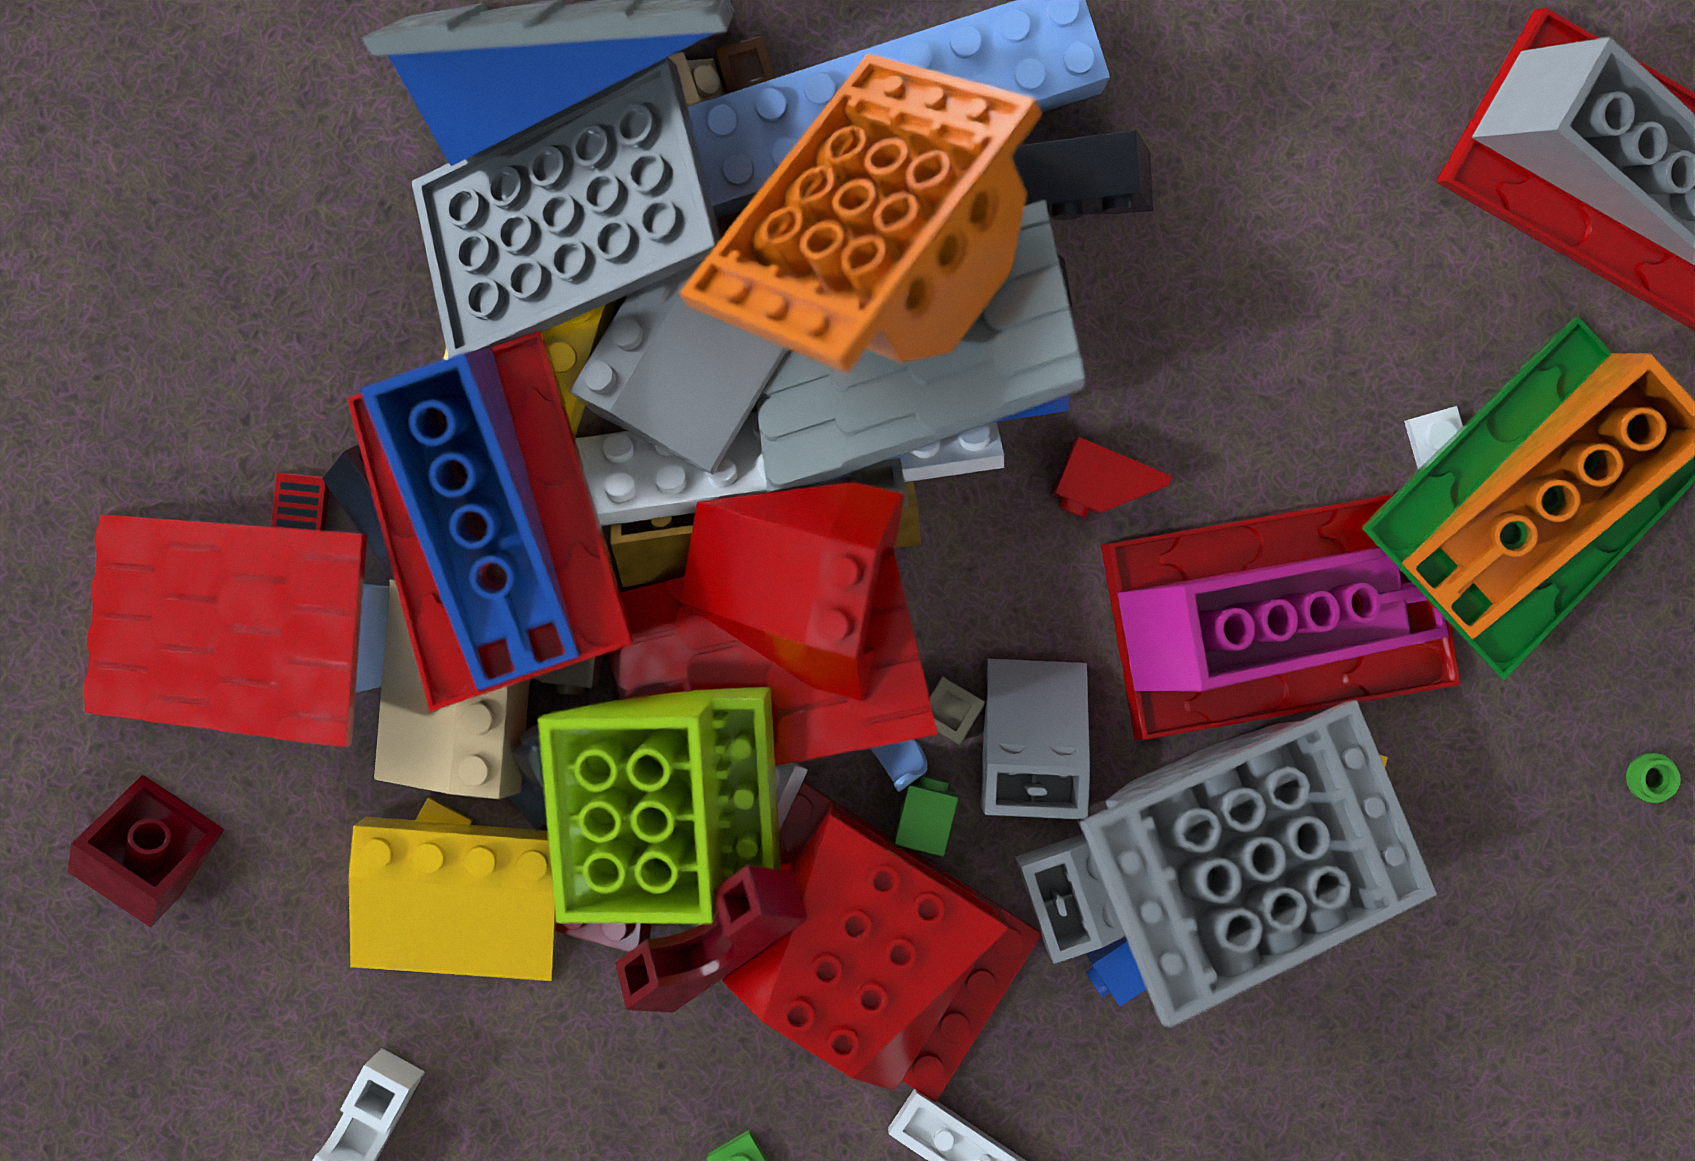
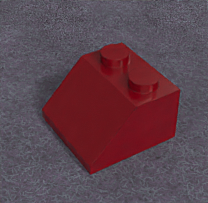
M142 774L71 843L67 872L151 928L181 896L224 832V829Z

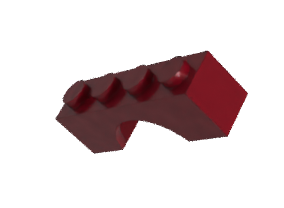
M751 865L745 866L713 890L718 908L713 923H703L695 928L671 936L646 939L616 961L626 1010L673 1013L806 921V913L793 871Z

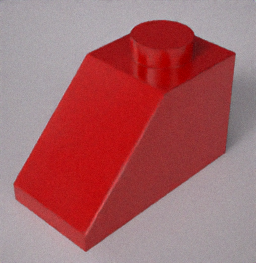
M1078 437L1073 440L1050 495L1060 499L1057 508L1085 519L1088 511L1093 514L1102 513L1169 485L1172 476Z

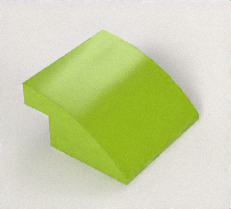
M771 687L697 690L636 697L543 715L538 719L556 923H713L718 912L713 893L715 888L747 865L781 870Z

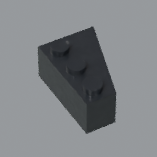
M1136 130L1019 145L1011 155V159L1027 193L1024 207L1045 200L1048 216L1052 217V219L1072 220L1083 215L1153 211L1151 154Z

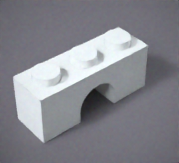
M381 1048L362 1068L340 1109L344 1112L325 1145L315 1155L313 1161H377L425 1071Z

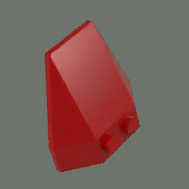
M851 482L698 501L680 603L813 689L865 701L875 649L865 647L864 645L880 560L884 548L896 545L905 493Z

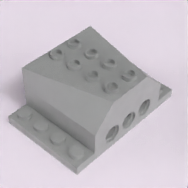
M1357 700L1343 702L1304 721L1277 723L1208 746L1130 781L1105 801L1108 807L1107 810L1080 821L1160 1022L1168 1027H1173L1437 895Z

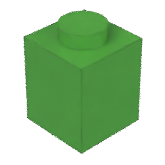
M922 775L919 783L912 782L906 787L893 837L895 845L944 857L958 802L956 792L948 790L950 782Z

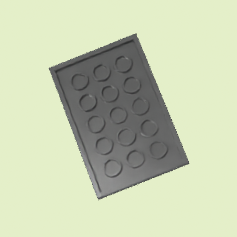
M668 57L453 166H450L448 163L411 181L448 358L463 352L491 348L537 331L543 332L704 261L721 240L678 68Z

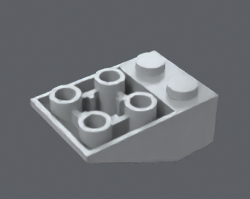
M987 658L980 807L984 814L1087 819L1090 778L1087 663Z
M1084 834L1015 856L1046 951L1053 964L1103 948L1125 937Z

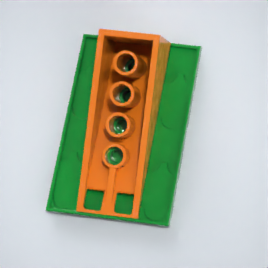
M1574 317L1520 368L1521 370L1415 472V475L1382 505L1362 527L1376 545L1502 680H1505L1695 482V401L1652 354L1612 353L1579 317Z

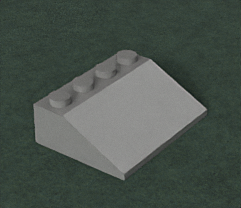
M702 261L629 293L569 392L596 415L713 475L788 348L688 307L679 292L704 262Z

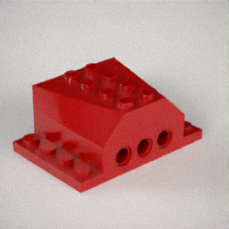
M803 781L781 826L779 840L781 870L793 871L807 920L725 976L722 982L763 1023L851 1079L894 1091L900 1082L903 1081L936 1102L1041 937V932L912 849L895 845L893 837Z

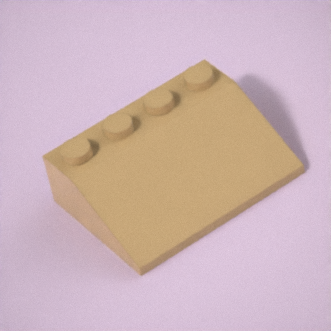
M390 580L374 779L446 794L494 799L521 793L522 777L511 750L522 743L520 737L526 732L530 679L429 712L395 580Z

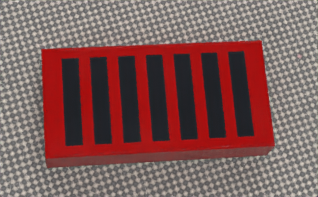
M276 472L271 527L325 531L329 488L323 481V477Z

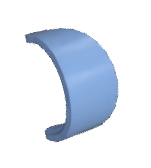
M915 739L871 748L899 792L927 771L926 756Z

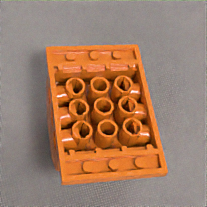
M867 53L679 292L680 296L688 307L847 374L866 349L900 363L952 353L1013 269L1027 193L1011 159V155L1041 116L1036 99Z

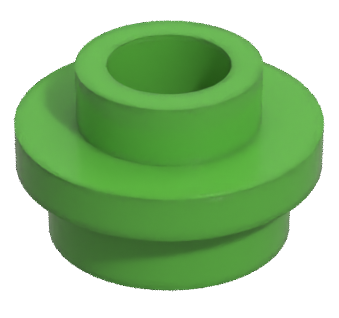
M1658 753L1639 755L1630 763L1626 774L1627 785L1631 793L1638 799L1649 803H1660L1669 799L1677 792L1681 781L1680 773L1674 762L1667 756ZM1654 768L1658 773V781L1655 785L1649 787L1646 784V774L1650 769Z

